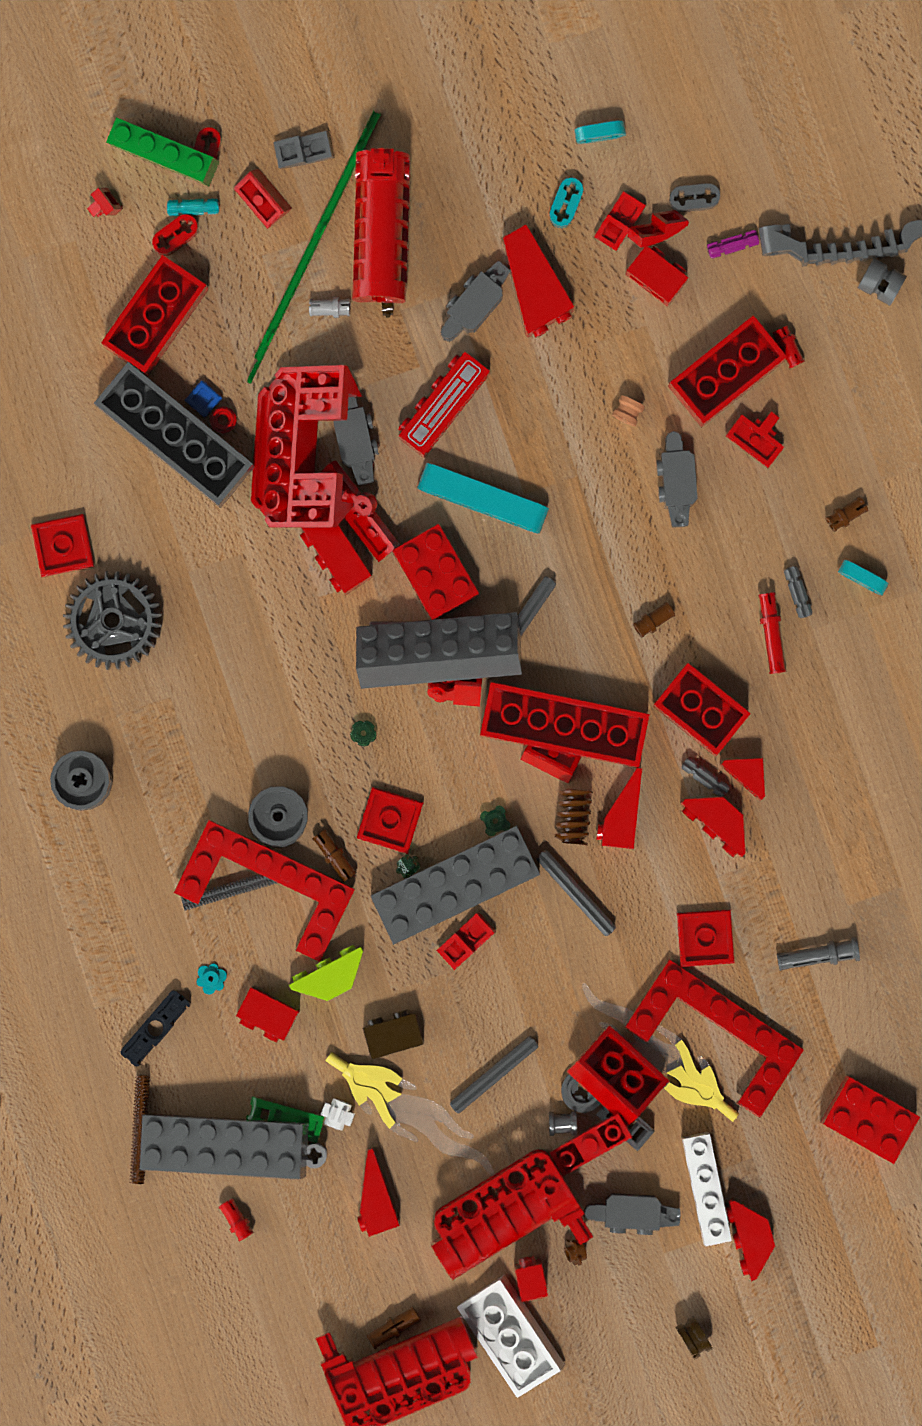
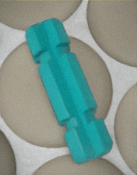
M216 198L207 199V201H204V199L182 200V202H178V200H169L167 202V213L169 216H179V213L183 215H204V212H208V215L219 213V201Z

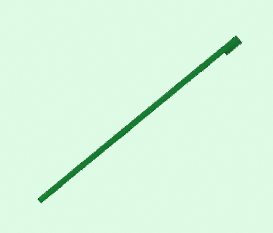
M373 110L254 356L258 361L255 363L247 379L249 384L252 383L356 168V153L365 149L381 113L379 114Z

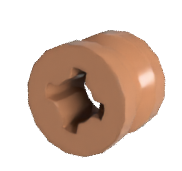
M621 395L619 399L620 405L618 409L613 411L612 416L635 427L638 422L637 416L643 412L645 406L629 397Z

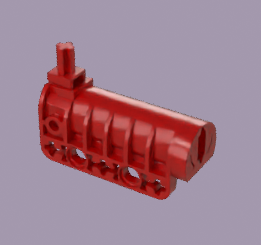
M371 148V151H359L356 153L355 171L356 197L352 300L355 302L404 303L406 302L408 270L410 155L402 151L394 152V149Z
M535 1149L440 1207L436 1211L434 1225L440 1237L431 1242V1248L450 1278L454 1280L551 1219L554 1222L560 1220L563 1227L568 1225L580 1245L586 1243L594 1236L582 1218L585 1215L549 1154L542 1149ZM536 1157L540 1160L546 1159L543 1162L544 1167L541 1169L538 1166L531 1168L532 1175L528 1177L527 1170L523 1165L527 1163V1167L530 1168L535 1164L534 1159ZM513 1171L521 1172L524 1175L522 1181L519 1183L510 1182L508 1179L510 1173ZM504 1178L505 1185L509 1190L505 1191V1187L502 1186L497 1190L498 1196L494 1197L492 1194H489L484 1198L486 1204L482 1205V1201L477 1193L480 1192L481 1197L488 1194L489 1186H492L494 1189L502 1185L500 1179ZM466 1200H473L477 1203V1208L472 1212H467L463 1209L462 1204ZM454 1207H457L459 1215L457 1214L452 1217L451 1225L448 1226L446 1222L441 1224L442 1215H445L447 1218L455 1214Z
M462 1316L357 1361H354L353 1358L347 1360L344 1352H338L330 1332L315 1338L324 1358L321 1361V1366L345 1426H384L465 1391L471 1382V1372L467 1362L478 1358L477 1350ZM455 1372H458L460 1376L463 1375L462 1381L454 1378ZM449 1381L451 1385L446 1387V1382ZM434 1382L439 1384L441 1388L437 1392H430L426 1386ZM419 1387L421 1388V1393L416 1391ZM408 1394L409 1397H413V1402L409 1403L407 1399H404L403 1395ZM397 1403L401 1405L398 1409L396 1408ZM380 1404H386L389 1406L390 1411L383 1414L378 1412L376 1407ZM368 1409H370L371 1413L369 1415H367V1413L365 1412L368 1411ZM357 1415L359 1419L363 1418V1423L359 1424L357 1420L353 1421V1416Z

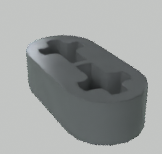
M713 184L679 186L672 190L670 194V206L677 212L710 210L717 206L720 200V191ZM705 190H710V194L715 195V198H712L711 203H706V199H697V196H703ZM681 192L684 197H693V200H686L684 206H680L679 201H675L674 198H677Z

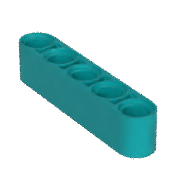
M426 463L417 489L537 534H540L549 511L548 507L430 463Z

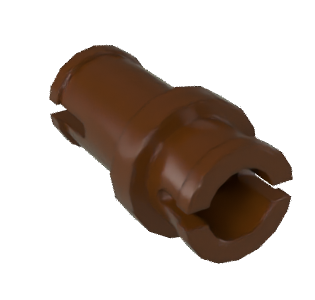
M859 496L840 509L838 507L833 510V514L825 518L827 523H831L829 525L830 529L836 532L841 527L846 528L850 525V521L868 512L867 505L863 506L864 500Z
M665 602L648 615L646 613L641 615V619L633 623V627L638 635L643 638L649 632L651 634L656 632V628L672 617H675V613L671 606Z

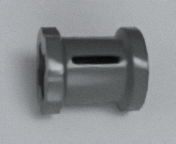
M572 1111L571 1114H554L549 1112V1135L571 1133L573 1136H577L576 1111Z

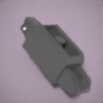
M496 262L485 273L481 271L478 276L473 274L463 287L466 290L460 297L456 294L446 307L449 309L447 317L449 319L441 329L443 341L453 342L455 337H458L463 330L466 333H475L502 301L501 287L509 276L510 270L501 262Z
M349 397L347 420L333 422L342 463L348 468L352 467L358 485H364L374 482V455H379L376 439L370 440L368 429H373L370 413L365 414L363 407L358 408L356 397Z
M673 431L668 433L667 438H665V452L661 453V460H656L657 476H662L663 486L658 487L659 503L664 502V509H668L672 528L688 526L689 510L698 499L694 455L690 451H683L681 435Z
M611 1193L606 1197L605 1204L591 1203L586 1205L585 1210H583L588 1220L604 1222L605 1228H610L611 1233H626V1229H637V1234L653 1235V1230L659 1231L660 1227L680 1226V1209L661 1205L654 1195Z

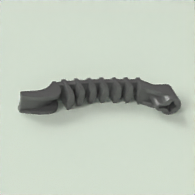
M922 220L909 222L904 226L899 234V245H896L893 229L891 228L884 230L888 247H882L880 236L871 237L873 249L867 250L866 241L862 240L857 242L858 251H852L851 242H846L842 244L844 252L837 253L836 243L827 244L828 253L823 254L821 243L813 244V249L807 250L806 242L792 239L790 224L770 225L759 228L762 256L789 254L802 263V267L808 264L820 266L824 263L835 265L838 262L849 264L858 260L865 262L873 258L880 260L886 256L893 258L900 253H906L911 244L922 237Z

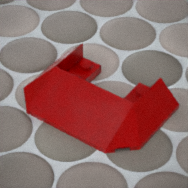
M346 365L281 367L274 375L276 378L270 386L264 387L258 394L251 502L255 508L260 509L265 516V522L271 528H336L354 504L342 502L343 474L315 473L318 421L347 420L349 397H362Z

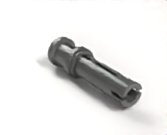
M852 937L851 941L835 943L834 941H829L827 946L777 953L779 971L827 962L837 965L840 961L852 959L860 961L856 937Z

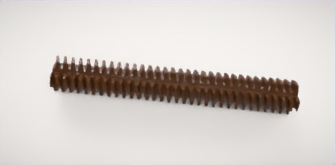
M138 1075L135 1077L137 1079L135 1080L137 1082L135 1085L137 1086L134 1087L137 1089L134 1090V1092H137L134 1094L137 1096L134 1097L136 1099L134 1102L136 1103L133 1104L136 1106L133 1107L136 1109L133 1111L135 1112L133 1115L136 1117H133L135 1124H132L135 1126L132 1128L134 1129L132 1132L135 1133L132 1134L134 1141H131L134 1143L131 1145L134 1146L131 1148L134 1150L131 1153L134 1154L131 1155L133 1156L131 1158L133 1161H130V1163H133L130 1165L133 1167L130 1168L133 1171L130 1172L132 1173L130 1175L132 1178L129 1179L132 1180L129 1182L132 1184H144L145 1170H140L142 1117L148 1113L147 1106L149 1104L147 1103L149 1102V1097L147 1096L149 1095L150 1077Z

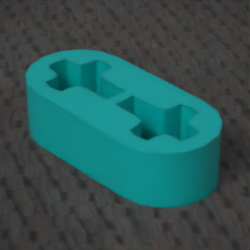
M624 121L586 125L574 130L577 144L612 140L626 136Z
M567 178L561 183L551 207L550 222L557 228L568 227L573 221L583 194V185L576 178ZM573 184L576 186L575 190L579 193L573 194L569 202L565 200L567 191L564 188H569ZM566 205L568 206L566 215L569 218L559 222L557 221V215L554 213L555 211L560 212L562 206Z
M844 560L838 570V573L880 596H883L889 585L882 578L848 560Z

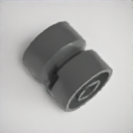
M874 258L857 288L869 295L877 294L878 300L891 306L907 276L895 269L887 270L886 264ZM882 279L889 282L887 287L879 285Z

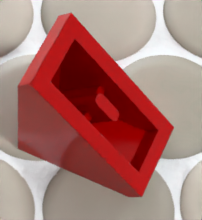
M763 758L724 760L720 764L724 770L759 801L765 797Z

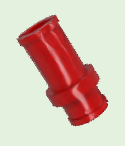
M788 325L772 333L777 340V345L787 356L786 361L789 369L805 362L794 341L797 338L795 334H791Z
M234 1198L218 1207L231 1226L230 1232L235 1233L239 1242L254 1233L248 1225L250 1223L249 1219L244 1218Z

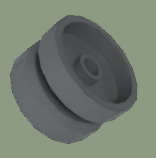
M74 751L62 756L53 766L50 776L51 790L56 799L64 806L80 811L92 810L103 804L110 795L113 785L112 772L107 763L98 755L86 751ZM85 776L84 779L87 780V784L79 785L78 778Z
M270 787L261 791L253 799L249 808V827L253 836L261 844L271 848H285L294 844L303 835L307 825V808L303 799L295 791L286 787ZM279 812H281L283 814V819L279 822H276L273 819V814L277 815Z

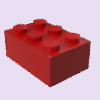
M439 524L392 550L394 557L431 620L440 619L479 596V592Z
M689 663L683 667L653 705L656 710L714 757L720 753L751 714Z
M610 1025L591 1043L567 1071L613 1115L619 1113L626 1126H629L641 1115L669 1082L660 1071Z
M845 1076L820 1123L890 1163L895 1164L920 1116L849 1076Z

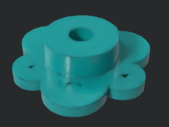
M214 963L209 967L201 966L198 969L199 978L196 983L198 986L203 987L204 993L210 995L215 990L220 991L224 988L223 982L227 978V973L223 969H218V965ZM210 976L213 977V981H209Z

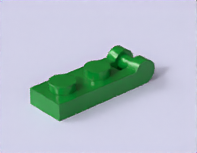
M252 1096L250 1105H252L250 1115L246 1116V1119L265 1120L260 1118L262 1109L270 1110L269 1121L309 1123L308 1141L318 1143L324 1116Z

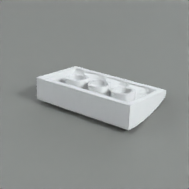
M505 1274L457 1307L517 1398L555 1375L565 1366V1363L524 1302L521 1301L520 1296Z

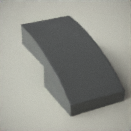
M328 131L304 137L295 136L273 142L280 169L335 158Z

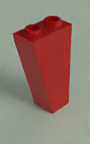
M527 225L503 237V246L527 338L532 335L537 338L548 332V326L557 321L558 325L569 320L575 307Z

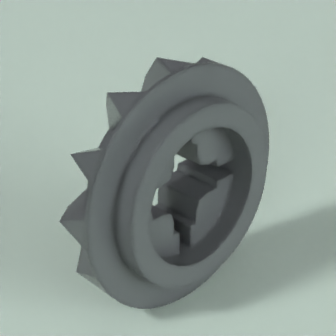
M570 1074L564 1079L561 1094L565 1104L570 1109L585 1113L596 1109L601 1104L589 1092H587L588 1102L581 1095L572 1096L578 1090V1082Z

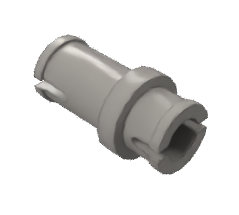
M333 297V299L309 300V305H311L309 306L310 317L333 316L334 318H340V315L350 316L351 314L349 310L351 309L350 299Z

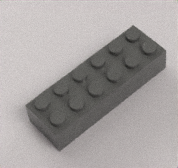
M129 362L126 363L94 402L99 410L220 509L254 469V465Z
M517 612L356 627V671L360 688L522 675L521 632Z
M516 826L370 897L394 945L540 874Z
M146 1114L142 1117L140 1170L302 1179L306 1177L309 1123Z

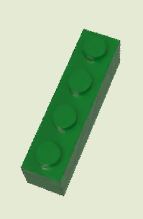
M117 117L106 143L116 149L210 187L219 165V161L214 157Z

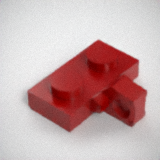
M772 411L764 422L757 418L753 423L741 415L725 436L767 469L784 448L782 444L773 438L776 432L772 428L779 420V417Z

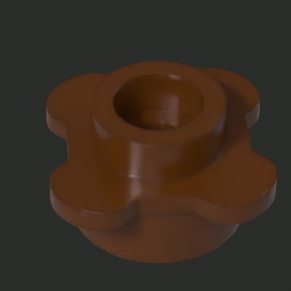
M566 1240L567 1247H564V1252L567 1260L570 1263L572 1262L574 1266L577 1264L578 1266L582 1265V1261L587 1259L584 1244L580 1245L577 1240Z

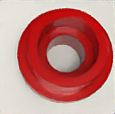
M218 407L210 415L211 427L218 433H229L236 426V415L228 407ZM221 416L228 417L226 425L219 424L218 420Z

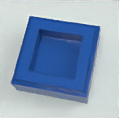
M201 380L184 401L205 419L222 400V397Z

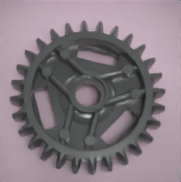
M105 571L104 579L102 580L98 574H94V583L86 578L85 583L87 587L84 589L77 585L76 588L80 594L78 596L70 594V597L75 601L74 604H65L71 610V613L63 614L64 618L70 620V623L64 624L63 628L71 629L72 631L65 637L66 639H75L70 647L72 649L80 647L81 649L78 651L77 656L81 657L86 653V663L89 664L93 658L96 659V668H99L102 662H105L106 670H110L112 663H115L116 669L120 670L121 662H125L127 667L130 668V659L134 658V660L140 663L139 654L142 653L149 656L145 648L147 646L156 647L151 639L152 637L160 638V635L154 632L155 628H162V624L155 622V619L162 617V613L154 612V609L158 608L160 604L159 602L151 603L150 600L155 597L154 593L145 594L149 586L143 585L141 588L138 587L140 583L139 578H136L131 583L130 574L128 573L124 579H121L119 571L115 572L114 578H111L109 572ZM127 590H130L145 607L146 610L140 615L122 596ZM89 598L94 600V604L85 626L79 624V618L85 601ZM109 613L119 615L120 622L115 628H109L105 624V617ZM131 641L132 649L128 652L106 655L105 646Z

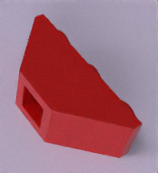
M724 797L684 799L680 803L684 807L681 812L691 821L698 819L704 825L701 830L713 840L715 837H718L724 843L722 849L734 858L735 855H738L741 858L745 855L744 816Z
M618 1113L582 1131L577 1136L572 1137L552 1150L549 1154L562 1176H565L633 1136Z
M729 1199V1207H726L725 1210L728 1222H734L737 1232L732 1234L736 1250L741 1249L744 1259L739 1260L743 1276L748 1275L749 1279L754 1281L757 1280L775 1248L769 1221L766 1217L740 1202Z

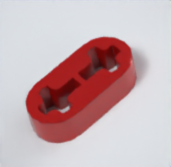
M212 127L203 128L197 135L194 150L214 157L217 160L221 147L220 134ZM209 134H213V139L216 140V143H211L209 150L206 151V144L202 138H207Z
M188 214L181 215L159 230L152 239L154 250L159 255L169 256L192 240L198 233V224L195 218ZM183 221L187 224L193 223L190 227L192 230L190 233L183 231L179 235L176 234L181 230V223ZM171 236L175 237L169 241L170 248L157 247L160 245L159 239L161 237L164 239H168Z

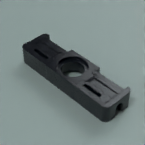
M171 991L121 1049V1055L127 1058L135 1067L140 1066L141 1064L138 1061L142 1062L154 1046L156 1047L174 1027L172 1022L175 1023L187 1009L185 1006H191L190 1001L178 991ZM154 1020L161 1022L163 1025V1032L159 1036H153L148 1031V1025Z

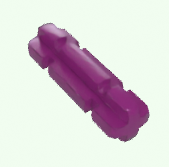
M756 230L747 231L743 236L738 234L721 239L720 243L717 241L708 243L707 251L710 258L714 259L720 257L721 253L727 255L746 249L745 246L747 245L749 248L757 246L759 244V237Z

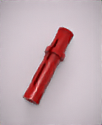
M775 592L758 595L762 614L760 624H763L769 674L786 672L779 627L781 616H778Z

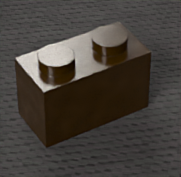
M407 1009L393 1013L394 1019L383 1022V1018L379 1017L367 1021L368 1026L362 1029L371 1060L424 1045L415 1013L409 1014Z

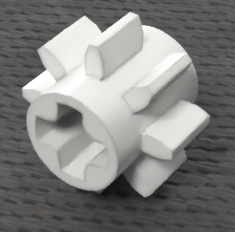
M333 1098L331 1104L325 1102L321 1115L326 1117L324 1124L343 1131L344 1125L351 1126L355 1113L350 1112L352 1105Z

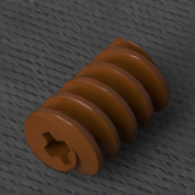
M574 789L559 791V795L565 797L566 800L558 802V806L564 808L565 811L557 812V816L564 819V821L556 823V827L563 830V832L555 834V838L561 840L562 843L588 846V843L581 840V837L589 836V832L583 830L582 827L590 825V821L584 819L583 816L591 814V811L584 808V805L592 803V800L585 797V795L593 792Z

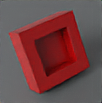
M97 188L92 192L91 196L95 201L87 208L93 217H100L103 214L114 216L123 209L108 188Z

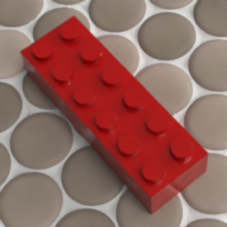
M491 682L480 737L639 768L650 714Z

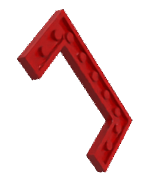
M209 819L174 893L199 904L221 856L318 902L295 950L320 962L355 888Z
M669 959L624 1028L645 1042H648L677 998L765 1057V1060L737 1101V1104L760 1118L804 1050Z

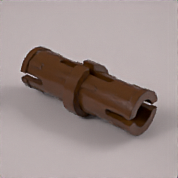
M327 829L312 838L325 855L326 863H330L343 883L357 873L343 855L345 851L342 848H338L327 832Z
M412 1306L393 1319L391 1317L386 1320L387 1323L366 1334L373 1348L377 1349V1347L390 1339L402 1336L401 1333L421 1322V1319Z

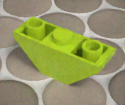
M352 945L339 952L342 956L341 958L332 962L329 957L316 964L318 970L310 974L304 970L293 976L294 982L289 985L290 989L326 1001L352 989L364 952L362 947L356 949Z

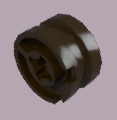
M694 1316L690 1317L686 1324L680 1323L675 1326L694 1359L699 1358L700 1353L703 1351L709 1352L713 1349Z

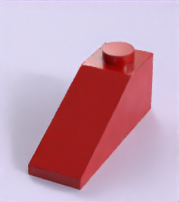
M642 768L635 769L603 819V824H598L596 840H601V846L634 849Z
M373 1147L367 1151L360 1205L361 1216L357 1217L361 1231H367L369 1237L400 1226Z

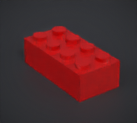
M162 255L106 334L101 344L108 351L124 362H129L148 377L208 292L207 285Z
M753 315L674 378L668 387L702 428L781 365L787 356Z

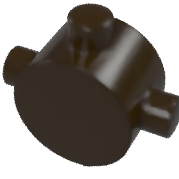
M382 303V313L386 318H390L393 315L392 303Z

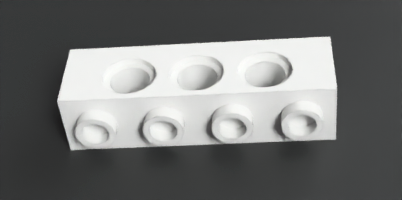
M704 1132L681 1137L703 1244L710 1246L732 1241L710 1134Z

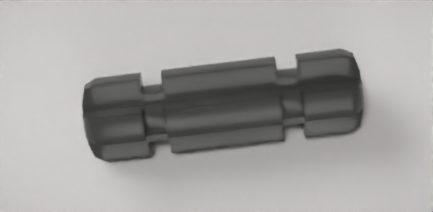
M797 566L786 568L784 575L786 581L789 580L790 584H788L794 605H797L798 617H809L813 612L811 605L807 603L809 599L803 581L799 579L801 576Z
M688 757L681 768L688 774H693L692 777L709 790L713 789V793L717 796L724 797L730 788L729 785L724 781L720 782L717 780V776L702 765H697L698 762L693 758Z

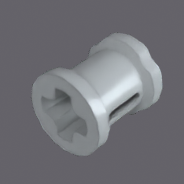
M313 1142L308 1144L307 1155L311 1153L312 1148H316V1151L321 1152L322 1156L318 1158V1162H314L312 1158L307 1157L306 1166L310 1168L321 1167L327 1158L326 1148L320 1143Z

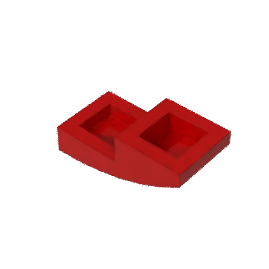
M623 191L594 237L617 251L628 234V227L634 226L647 205Z
M676 210L652 213L650 224L628 227L627 237L641 248L654 245L682 231L688 226L689 220Z
M477 912L436 951L455 970L485 943L496 930Z

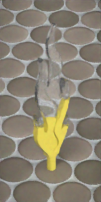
M586 983L582 984L587 1000L595 1009L617 1019L624 1025L627 1024L633 1015V1011L599 1000L593 995ZM602 1021L599 1022V1026L605 1029L610 1025L658 1071L667 1073L679 1080L681 1087L675 1086L670 1082L664 1087L675 1099L688 1104L708 1106L713 1109L717 1108L732 1122L737 1118L739 1113L723 1100L724 1097L718 1089L716 1078L710 1065L702 1056H698L697 1060L701 1068L700 1074L695 1068L688 1048L676 1034L659 1025L656 1030L671 1041V1045L660 1041L653 1035L648 1042H645L632 1033L637 1042L633 1043L627 1040L614 1025Z
M332 1052L327 1057L326 1062L343 1073L342 1076L346 1078L356 1102L364 1112L369 1115L372 1114V1109L367 1100L368 1096L376 1106L384 1123L396 1134L418 1142L417 1136L402 1128L399 1122L410 1125L428 1137L433 1145L442 1153L473 1159L480 1163L490 1175L494 1174L490 1162L480 1151L451 1140L437 1127L434 1121L444 1123L459 1137L468 1139L474 1137L472 1133L462 1130L442 1106L423 1097L394 1091L387 1086L386 1082H392L409 1090H416L417 1086L404 1080L397 1073L383 1066L358 1065L351 1062L348 1064Z

